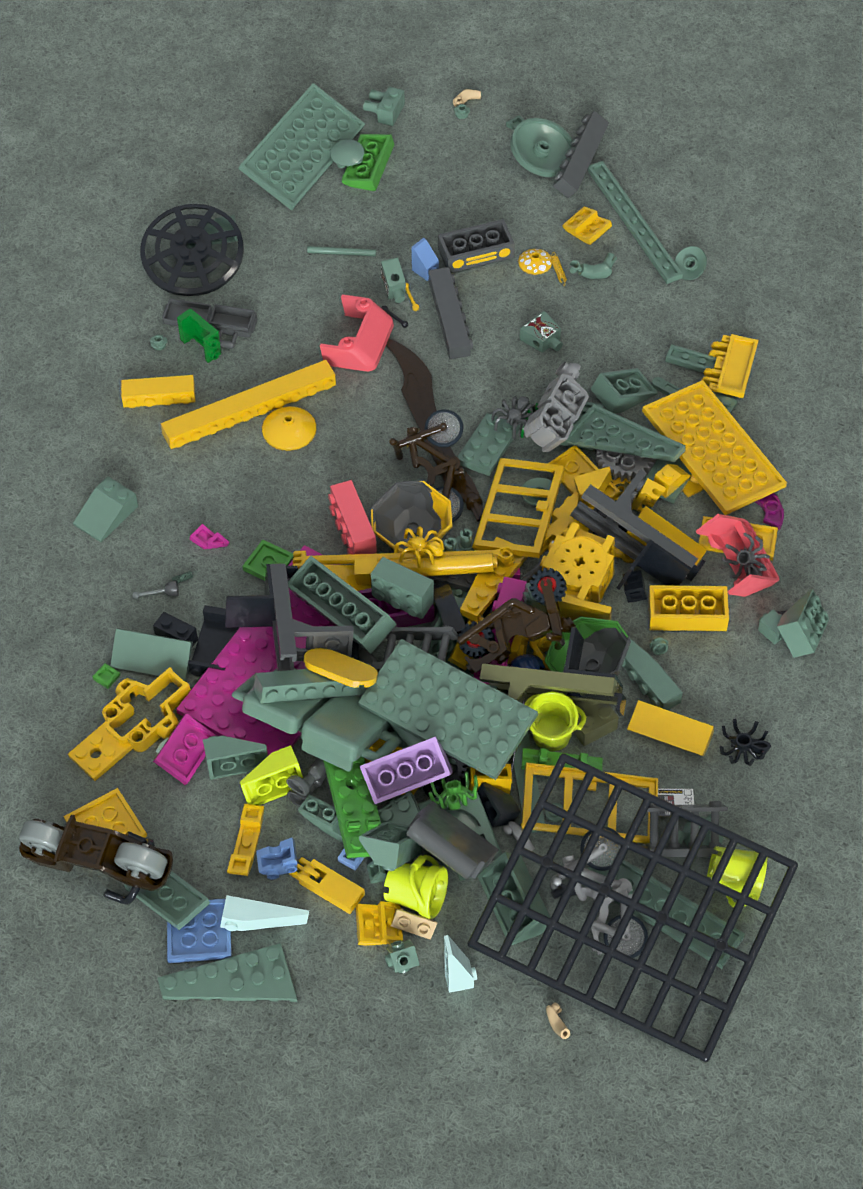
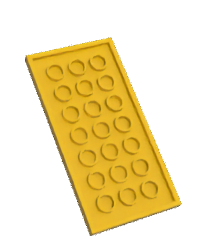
M703 380L643 406L642 412L661 435L685 445V452L679 459L724 515H728L786 487L787 482Z

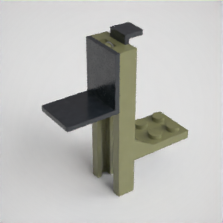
M576 627L571 628L564 672L482 664L480 680L488 682V685L497 686L498 691L507 692L508 696L521 703L523 701L525 703L532 695L554 691L563 693L572 700L616 705L618 715L624 716L627 699L622 693L623 685L616 674L579 670L584 638Z

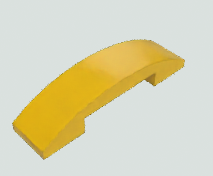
M244 804L240 818L241 825L227 873L248 876L259 841L264 806Z

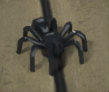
M733 719V728L738 735L729 736L726 733L725 726H722V734L727 739H732L731 747L733 748L728 752H724V747L720 746V754L728 756L737 750L738 752L734 760L732 756H729L730 763L738 762L741 753H743L744 762L752 766L755 759H764L765 754L771 748V744L764 741L768 731H765L759 739L751 738L759 722L755 721L748 733H741L737 726V719ZM747 751L755 758H752L750 762L748 761Z

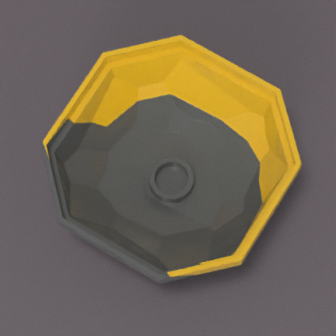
M423 480L396 482L371 506L372 529L374 534L393 550L397 542L404 541L407 543L409 538H412L408 532L407 539H404L405 529L407 528L413 530L417 537L419 536L417 535V528L421 526L423 528V538H425L428 531L433 530L437 532L438 538L442 539L452 528L451 501ZM430 534L427 541L435 537L434 534ZM399 545L398 553H401L408 547Z

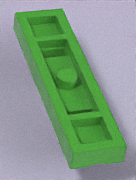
M523 748L521 769L525 770L526 762L555 766L560 755L563 753L551 752L546 748H540V750ZM564 753L602 771L603 758L588 756L587 753H580V755ZM565 763V765H564V767L575 768V767H573V766H571V765H568V764H566V763Z

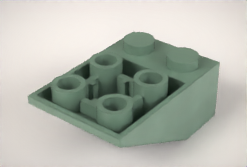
M810 589L782 615L777 627L793 658L815 653L829 617L821 605L820 598L813 589Z

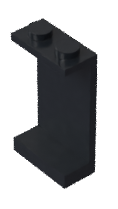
M204 605V622L192 660L188 661V672H191L194 676H201L208 668L223 671L226 669L212 663L240 627H225V608Z

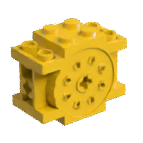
M572 522L570 527L565 529L563 536L557 535L555 540L550 542L549 552L547 556H543L540 566L542 571L543 568L548 570L552 568L563 576L567 591H565L566 596L600 604L614 576L615 537L607 535L606 539L581 530L578 523Z

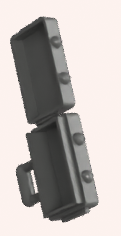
M169 299L162 315L164 324L178 326L177 317L191 308L218 330L219 339H221L222 334L233 335L231 342L220 340V347L229 349L235 347L238 336L251 337L258 320L254 310L215 304L212 310L210 304L185 301L184 299Z

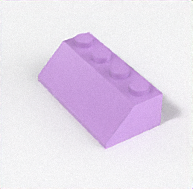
M436 736L360 766L374 804L442 779L453 773L447 755Z

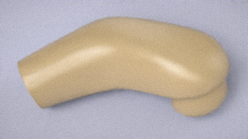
M465 89L453 99V105L456 107L460 104H465L468 100L480 99L481 91Z
M553 1003L551 1006L548 1005L546 1013L553 1031L562 1039H567L570 1036V1030L558 1016L562 1011L558 1003Z

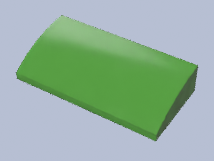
M360 134L358 142L364 148L363 161L360 164L347 166L341 182L350 187L376 191L395 144L392 135Z

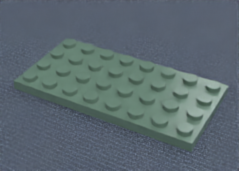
M313 83L240 164L238 169L290 210H293L333 164L334 161L331 158L332 147L339 141L353 140L364 128L365 123Z
M402 639L378 672L376 683L367 688L358 702L362 708L423 741L436 736L446 754L494 780L498 778L538 716V711Z

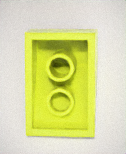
M291 745L272 752L240 781L247 804L262 805L285 796L291 790L286 780L291 775L303 778Z

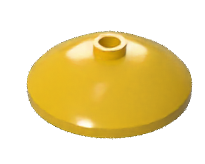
M293 406L282 407L272 411L265 418L262 424V434L266 442L276 449L285 451L297 450L308 445L313 440L316 434V422L314 417L302 408Z

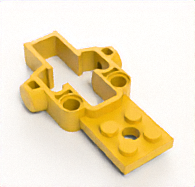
M170 667L149 685L130 678L122 680L115 690L117 696L103 708L102 714L105 722L68 753L69 758L96 781L132 749L136 752H144L160 738H169L179 723L173 710L181 704L191 691L190 685L182 680ZM170 683H174L179 688L160 705L162 714L165 717L154 727H151V723L145 718L123 737L114 731L115 728L120 727L134 715V707L129 703L131 702V693L135 697L138 695L145 696L149 702ZM94 752H101L100 757H91Z

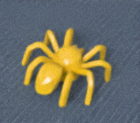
M421 526L417 528V535H419L417 537L413 530L405 529L404 539H407L408 532L412 538H409L407 543L400 541L395 544V554L398 553L399 545L408 547L400 553L399 562L402 563L404 554L407 551H412V554L417 559V567L420 569L422 568L420 556L425 555L427 552L430 556L431 565H434L433 555L441 556L444 550L443 541L438 538L437 532L430 530L425 538H423V528ZM430 534H434L435 537L427 541Z

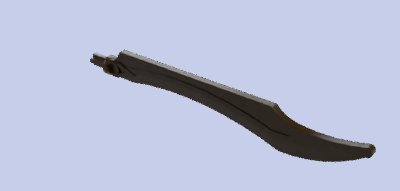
M388 339L386 347L396 358L404 375V385L401 389L402 395L420 432L424 431L427 418L436 411L432 375L427 366L414 352L402 344ZM438 415L432 418L428 429L440 425ZM445 434L432 438L438 443H448ZM428 439L424 440L449 457L455 456L450 446L438 447L433 445ZM431 454L436 466L444 463ZM465 471L466 479H461V476H455L452 488L460 493L467 509L472 510L478 522L481 520L483 513V501L473 480ZM447 472L440 474L444 483ZM451 492L452 500H459L457 495Z

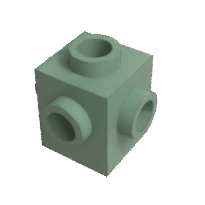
M401 940L391 943V946L386 947L387 955H385L387 966L388 968L392 967L395 973H405L410 968L420 965L415 946L411 940L404 942Z

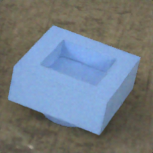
M343 849L338 856V862L356 871L365 857L347 858L345 849Z

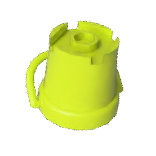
M550 691L532 695L524 703L526 706L538 711V716L529 730L533 734L535 743L540 748L548 749V751H558L565 748L572 737V733L575 730H581L586 723L587 717L585 712L575 705L570 697L563 693ZM579 714H580V715H581V721H580V723H579V725H578V718H579Z
M714 847L718 854L711 855L707 877L712 879L726 848ZM735 849L719 883L741 893L759 853ZM767 858L749 894V897L757 901L765 880ZM726 896L728 903L734 908L736 903L733 901V898Z
M420 855L412 864L405 863L394 871H388L384 886L389 887V894L384 893V899L417 911L419 915L432 920L440 912L445 900L448 886L447 868L439 865L432 856ZM426 860L433 864L431 867L423 866Z

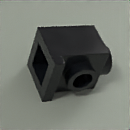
M641 570L633 571L624 583V592L628 603L647 600Z

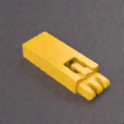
M301 857L299 859L300 864L297 863V871L299 873H289L290 876L299 880L300 885L349 914L352 913L365 896V889L315 859L310 862ZM310 876H314L316 880H318L319 877H321L322 880L320 883H318L311 879Z

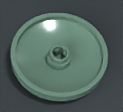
M531 118L522 121L516 126L510 139V146L514 157L525 169L539 176L554 177L561 169L559 166L566 158L565 153L572 146L570 144L572 139L558 124L546 119Z

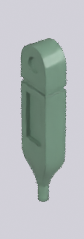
M655 377L652 380V386L667 396L681 390L660 377Z

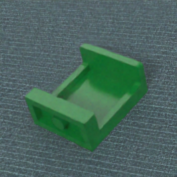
M191 308L177 317L180 340L184 344L191 339L197 341L204 347L207 363L216 360L221 355L218 330Z

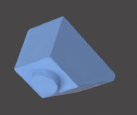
M422 238L411 247L412 271L428 281V270L439 269V260L427 240Z

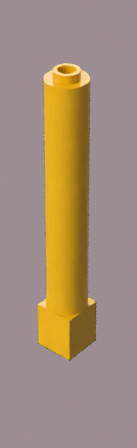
M493 553L434 557V565H431L430 557L421 558L422 568L420 569L417 567L416 558L403 559L402 563L399 562V559L391 560L425 577L494 572V568H498L497 556H493ZM378 557L355 558L354 575L357 585L371 584V572L379 563Z

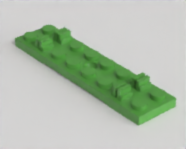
M362 756L353 762L352 770L349 772L324 761L347 858L370 857L359 841V836L381 824L377 806L374 804L360 769L361 765L366 764Z

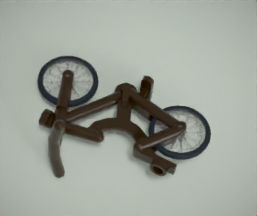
M441 409L433 412L427 418L424 431L418 433V428L409 427L407 428V437L398 441L395 438H391L389 443L393 446L398 460L403 459L401 448L409 446L413 467L419 468V466H423L427 470L428 479L426 483L431 487L435 483L436 476L447 472L444 486L435 489L451 501L453 523L461 516L464 502L460 493L452 487L455 476H461V479H466L464 467H460L461 462L459 458L445 455L424 440L428 439L433 445L438 447H449L459 441L464 427L462 419L457 413L452 410ZM416 445L444 463L433 467L425 458L418 456Z

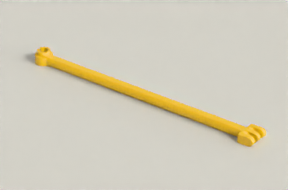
M503 546L496 550L443 551V555H441L493 553V556H497V559L503 563H509L514 558L513 549L509 546ZM294 551L292 566H298L299 569L310 556H307L306 551ZM412 552L405 553L403 559L416 558V556ZM426 552V554L423 555V556H420V558L430 557V556H429V554ZM400 553L316 555L312 557L321 564L326 565L355 564V558L378 557L379 561L382 557H385L389 560L400 558Z

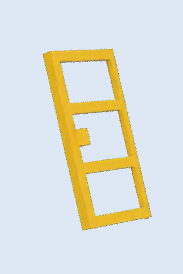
M500 458L472 548L474 550H496L503 546H509L513 549L514 555L540 558L564 474V466ZM505 466L555 472L550 490L502 485L499 483ZM502 492L547 498V501L538 500L536 511L543 512L541 520L490 513L496 493ZM487 522L539 528L534 546L482 540Z
M526 762L522 829H524L531 815L533 774L550 776L555 766ZM563 767L559 778H564L563 809L568 811L572 803L573 779L583 780L586 772L577 768ZM605 772L635 787L649 788L648 793L658 797V778ZM593 777L587 790L596 791L597 782H607ZM609 784V796H608V799H609V797H610V795H611V793H612V791H613V789H614V787H615V786H613V785H611V784ZM617 802L608 818L607 827L615 831ZM648 812L647 836L635 835L632 842L650 843V812ZM536 823L533 830L557 833L560 825ZM570 824L566 834L584 836L589 830L571 827ZM618 833L621 837L625 838L626 833Z

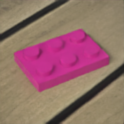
M186 713L153 762L186 785L205 758L203 739L216 735Z

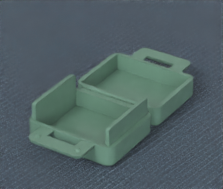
M255 674L232 693V697L243 702V713L289 734H295L298 731L302 732L303 751L348 772L352 770L353 762L361 756L374 761L391 754L401 744L400 737L388 732L391 724L359 706L358 702L361 698L356 695L260 704L253 690ZM379 738L387 741L376 752L369 749Z

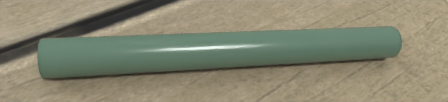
M307 247V253L376 256L375 249Z

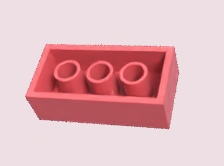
M352 480L330 486L331 494H328L331 504L329 506L330 513L336 517L335 524L337 530L342 531L341 539L343 544L348 546L347 553L377 554L376 536Z

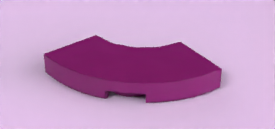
M772 493L755 501L764 511L763 523L771 527H778V530H780L784 520V509L778 496Z

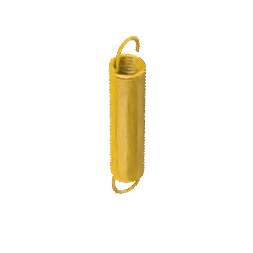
M555 253L554 256H551V261L559 282L562 283L564 281L565 283L567 278Z

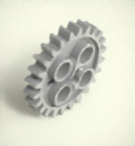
M599 449L596 451L598 468L610 466L611 475L614 476V480L619 477L621 482H623L624 478H627L630 482L631 478H634L640 469L648 474L656 463V459Z

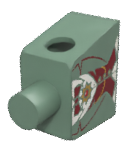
M398 257L381 261L380 280L388 299L394 298L396 303L403 302L405 300L406 282Z
M545 311L520 328V340L540 352H544L550 347L555 351H559L563 346V343L560 341V327Z

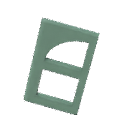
M477 792V799L471 800L467 797V806H464L461 799H459L461 807L458 811L472 816L479 824V827L472 830L480 836L483 835L485 840L499 849L491 861L493 863L502 853ZM457 873L460 881L465 880V878Z

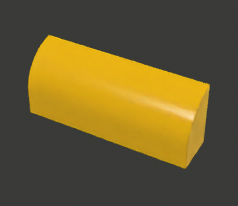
M638 700L627 730L704 756L712 739L714 726Z

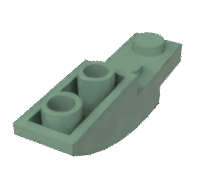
M309 794L299 807L298 812L323 832L343 843L335 807Z

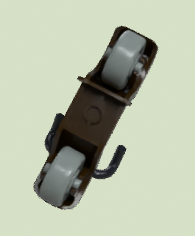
M75 815L70 816L65 827L40 819L28 820L24 822L19 835V840L21 841L19 851L21 855L40 866L70 872L75 865L100 871L126 885L132 886L127 896L108 889L105 890L104 897L121 904L128 905L132 903L140 889L149 891L160 889L166 884L173 867L172 852L156 848L153 839L144 838L129 831L125 835L112 829L77 822Z

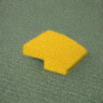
M584 206L562 226L568 233L591 245L612 227V223L608 219L599 217L596 210Z
M380 901L378 905L357 904L358 945L391 944L400 940L403 941L402 930L391 927L396 909H401L400 905Z

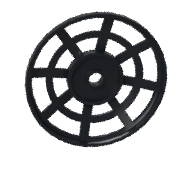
M185 204L165 211L146 229L140 246L142 265L151 281L169 293L182 296L208 294L227 284L238 271L244 254L241 231L234 220L225 212L205 204ZM185 209L208 210L204 216L198 214L183 215L181 210ZM175 213L176 218L168 222L161 230L153 229L160 220ZM215 213L223 216L229 221L234 230L224 231L211 217ZM200 219L201 221L197 226H187L185 220ZM177 222L179 223L181 229L175 232V234L166 232L172 225ZM207 223H210L218 230V233L209 235L204 228ZM148 235L156 236V254L146 259L145 245ZM237 236L238 251L234 261L225 256L227 252V238ZM161 239L171 240L170 248L160 252ZM222 239L220 253L212 249V241ZM190 243L196 244L195 247L191 249L187 248V245ZM173 255L177 261L175 267L169 266L163 258ZM209 256L216 258L210 266L205 269L203 268L202 262ZM159 261L160 265L171 273L168 283L158 278L149 266ZM221 262L231 266L229 271L220 279L209 284L206 274L215 270ZM183 265H195L197 271L182 272L181 269ZM178 277H200L203 286L198 288L176 287L175 283Z

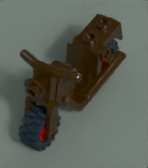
M543 568V571L538 570V574H534L532 576L533 580H530L531 586H529L532 596L540 604L546 605L548 614L516 598H512L480 622L476 623L473 621L471 622L472 624L467 623L465 628H461L462 632L458 634L457 640L460 649L469 656L464 658L468 662L465 666L471 674L476 673L480 677L482 664L497 665L504 663L512 653L509 640L515 635L524 636L530 641H536L546 636L547 640L556 642L554 645L556 650H560L564 646L563 632L571 633V628L576 625L570 617L565 618L562 616L561 619L558 601L561 602V598L565 597L567 587L566 581L557 570ZM494 629L496 630L495 634L497 636L498 643L494 639L495 635L492 632V630Z

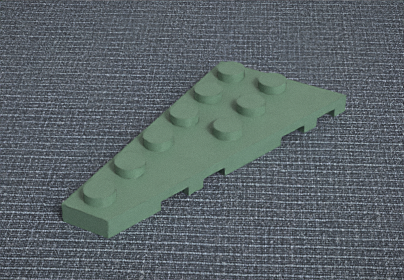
M595 404L574 425L568 439L563 442L569 445L676 462L685 452V445Z
M281 943L158 977L162 998L166 1000L222 999L223 1001L270 1000L277 1002L278 1000H290V1002H297Z

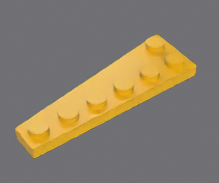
M496 537L494 542L513 544L499 537ZM513 555L514 558L509 563H503L497 559L498 568H494V572L478 573L460 608L461 615L477 622L498 596L497 589L499 583H503L504 577L512 578L528 557Z

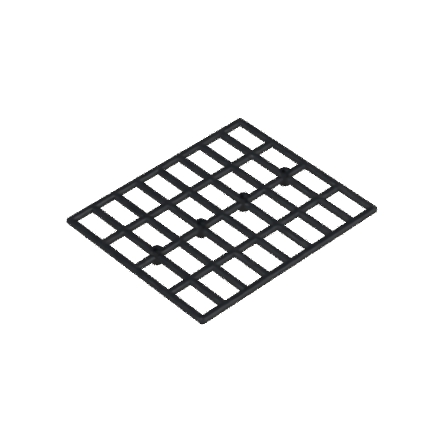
M563 753L560 755L467 944L468 947L695 1058L708 1062L798 868V863ZM565 763L586 772L568 811L547 802ZM593 777L615 786L597 824L575 815ZM622 790L643 799L625 838L604 829ZM651 803L672 813L654 852L632 842ZM544 809L563 818V821L547 854L540 856L524 848ZM679 817L701 826L683 865L661 856ZM571 822L592 832L574 871L553 862ZM708 830L730 840L712 879L690 869ZM600 836L621 846L604 882L601 884L581 875ZM737 844L759 853L741 893L719 883ZM628 850L650 859L632 898L611 889V885ZM520 855L540 864V868L522 904L501 895ZM766 858H770L788 867L771 906L749 897ZM657 863L679 873L662 910L659 912L639 903ZM550 870L569 878L551 918L530 909L547 871ZM686 877L708 887L690 926L669 917V913ZM577 883L598 892L580 932L558 922ZM715 891L737 900L719 939L710 937L697 930ZM608 897L627 906L609 946L587 936L605 898ZM497 902L518 912L499 952L478 942ZM744 905H748L766 914L749 954L731 947L727 943ZM635 910L656 921L638 960L616 950ZM525 916L547 926L528 966L506 956ZM665 925L686 934L667 974L646 965L656 940ZM554 930L575 939L557 980L535 970ZM693 938L714 947V952L697 988L675 978ZM583 944L604 953L586 994L564 984ZM723 953L744 962L726 1003L705 993L706 987ZM612 958L634 968L615 1008L594 999ZM641 972L663 982L645 1022H641L623 1013ZM671 986L693 996L674 1037L652 1027ZM700 1000L722 1010L704 1052L682 1041Z

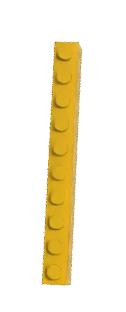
M323 360L161 423L162 434L170 449L181 447L186 443L197 441L209 434H215L222 429L231 428L237 423L248 421L255 416L264 415L273 409L282 408L291 402H297L304 397L313 396L325 389L328 390L336 385L335 373L327 360Z

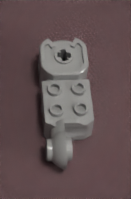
M565 361L558 367L555 372L558 377L549 383L537 406L539 409L530 415L524 426L526 438L531 437L537 445L542 447V452H550L568 439L574 427L573 423L578 420L589 398L586 390L575 381L580 374L578 372L581 367L580 364L567 363Z

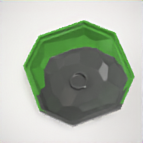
M579 617L573 620V623L576 625L575 627L584 638L579 670L610 673L618 676L631 643L630 638L618 621ZM563 632L565 644L560 650L554 648L555 641L551 642L544 660L550 671L564 672L571 633Z

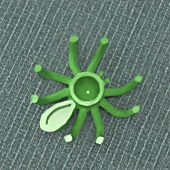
M467 771L464 772L465 787L458 780L446 783L445 778H442L441 782L444 791L440 795L436 792L434 783L431 782L433 794L439 799V801H435L432 792H429L431 801L438 805L440 804L442 809L447 808V805L450 810L460 809L459 799H461L464 806H467V797L471 800L477 799V775H474L472 791L468 789L469 778Z

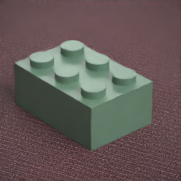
M385 557L381 558L371 572L372 596L379 601H385L394 608L406 611L409 615L423 619L434 603V580Z

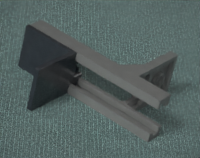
M640 469L617 501H614L591 484L583 493L581 498L607 515L606 519L581 501L570 516L602 538L606 539L607 535L615 537V547L635 560L616 587L618 590L621 589L637 566L664 585L679 586L685 578L692 582L706 561L702 559L700 564L696 566L695 563L698 558L632 513L631 502L638 495L636 490L640 491L645 484L643 479L647 473ZM618 524H620L628 531L636 535L638 538L646 542L647 545L644 546L636 539L628 535L626 532L618 528Z
M266 564L265 595L227 596L225 627H272L277 671L294 670V662L304 661V654L316 648L330 649L351 657L354 634L353 626H311L292 619L288 581L298 571V566ZM295 637H307L306 648H297Z

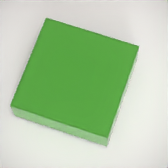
M105 663L92 677L93 680L109 689L121 675L119 671Z

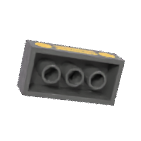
M504 219L438 235V250L445 267H449L450 273L514 258L515 243Z

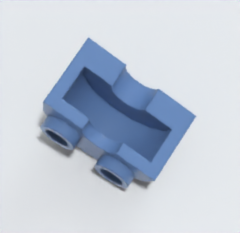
M293 838L281 841L277 847L268 846L256 851L259 873L267 875L268 879L274 880L279 878V875L297 871L298 862Z

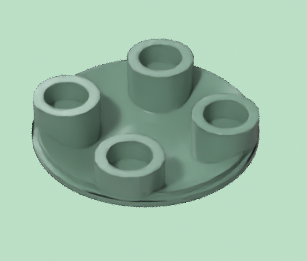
M355 140L339 141L331 149V158L339 168L360 164L363 161L364 148Z

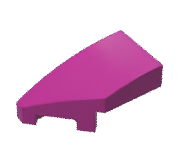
M203 524L190 535V540L203 549L220 548L229 545L227 539L218 532L214 534Z

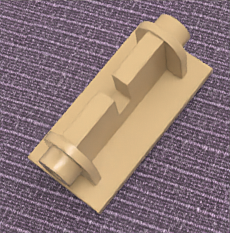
M401 908L396 909L391 927L431 940L437 922Z

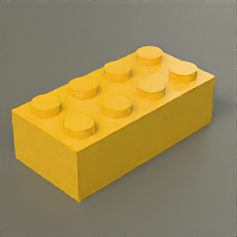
M650 585L648 596L649 630L727 631L729 621L727 586Z

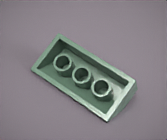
M384 822L359 836V841L374 863L382 866L384 870L394 871L422 852V846L406 835L409 826Z
M504 852L477 876L488 900L512 853ZM521 855L501 895L520 904L523 903L533 883ZM537 892L530 909L551 918L539 892ZM497 902L493 911L506 937L518 912ZM525 916L512 945L541 935L547 926Z

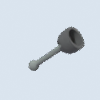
M171 581L165 585L164 589L141 593L135 591L132 596L134 599H138L140 596L163 592L168 596H179L177 581Z

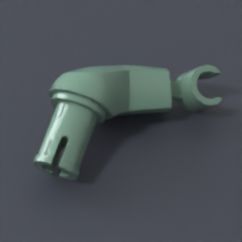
M607 253L603 263L597 265L584 263L580 265L577 260H573L570 265L574 267H571L569 271L572 274L577 272L578 275L588 279H605L612 274L611 268L617 257L613 253Z

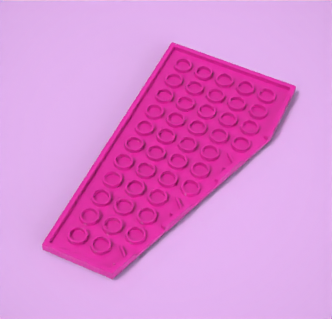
M305 545L300 550L306 551L307 556L322 555ZM289 589L292 619L311 626H334ZM240 627L212 663L221 668H226L225 671L208 668L176 710L181 716L187 713L217 736H227L265 744L269 756L272 752L290 745L293 747L302 732L298 731L295 734H289L243 713V702L232 697L233 691L255 673L273 672L277 668L272 627ZM295 637L296 647L300 649L306 648L307 637ZM304 661L294 662V668L298 670L307 669Z

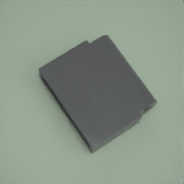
M434 801L418 812L407 828L406 835L466 880L470 877L475 879L488 867L499 851L498 848L445 809H442Z

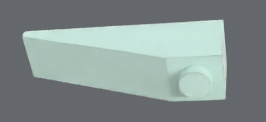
M226 895L221 927L229 931H246L307 924L309 910Z
M448 935L444 936V971L449 993L474 988V980H477L475 967L471 968L470 960Z

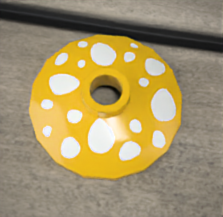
M529 249L519 256V267L528 274H543L552 267L550 254L542 249Z

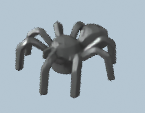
M516 396L513 397L512 409L509 408L505 400H502V407H505L508 413L501 408H497L492 412V421H494L498 411L506 415L499 416L495 420V431H497L500 419H507V423L513 426L512 438L516 439L517 426L524 422L525 426L527 422L525 418L536 411L535 405L530 404L529 398L524 396L518 400ZM530 408H532L533 413H528L524 415Z
M747 533L743 535L751 542L748 549L744 547V550L741 549L739 552L735 547L728 544L725 545L726 548L737 554V561L722 557V561L734 565L740 564L738 573L730 575L731 579L738 578L741 575L743 566L746 576L750 574L762 576V571H767L764 564L755 560V558L768 559L770 557L768 554L755 555L756 552L763 548L762 539L755 536L760 546L753 551L751 550L754 546V540Z

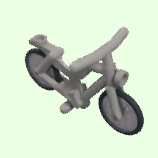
M604 827V829L619 835L615 830ZM588 831L581 841V854L592 834L591 831ZM600 836L588 859L587 865L599 871L610 870L621 846ZM574 855L562 858L564 867L574 871L579 859L575 860ZM584 868L581 874L599 883H603L606 878L605 875ZM559 873L552 876L550 879L551 890L558 889L562 880L567 877ZM625 878L614 879L611 885L613 887L612 890L632 898L634 892L628 895L632 890L631 882ZM579 883L574 888L580 901H585L587 896L595 900L598 892L588 887L583 888ZM609 897L605 898L600 908L599 917L591 927L593 939L599 941V932L604 933L603 939L607 946H609L627 908L626 905L620 903V915L612 918L606 925L608 904L614 901ZM632 916L616 949L632 958L641 954L648 939L647 929L640 919ZM591 948L592 952L597 951V955L602 954V952Z

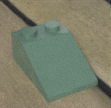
M638 368L600 373L591 387L596 398L600 400L606 410L612 413L624 412L658 394Z
M107 476L94 489L74 520L73 525L99 542H102L138 507L136 494Z
M211 736L208 739H203L210 780L251 772L268 757L265 744L227 736Z

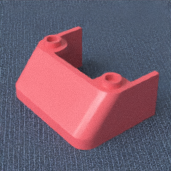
M342 294L341 300L345 316L361 318L363 321L356 337H344L340 340L338 346L320 344L322 358L327 360L332 367L367 372L373 371L378 366L394 327L393 319L369 298Z
M717 514L696 530L697 534L708 536L709 544L713 548L722 550L726 558L737 561V554L726 548L725 545H731L739 552L741 549L744 550V547L748 549L751 542L743 535L744 533L749 534L754 540V546L751 551L760 546V543L755 539L757 535L751 524L743 518ZM762 548L760 551L756 552L755 555L767 553L765 552L764 548ZM755 558V560L764 564L767 571H762V576L753 574L746 576L743 566L741 575L734 581V587L727 591L728 594L746 597L777 583L779 576L770 559ZM730 564L736 575L740 564Z

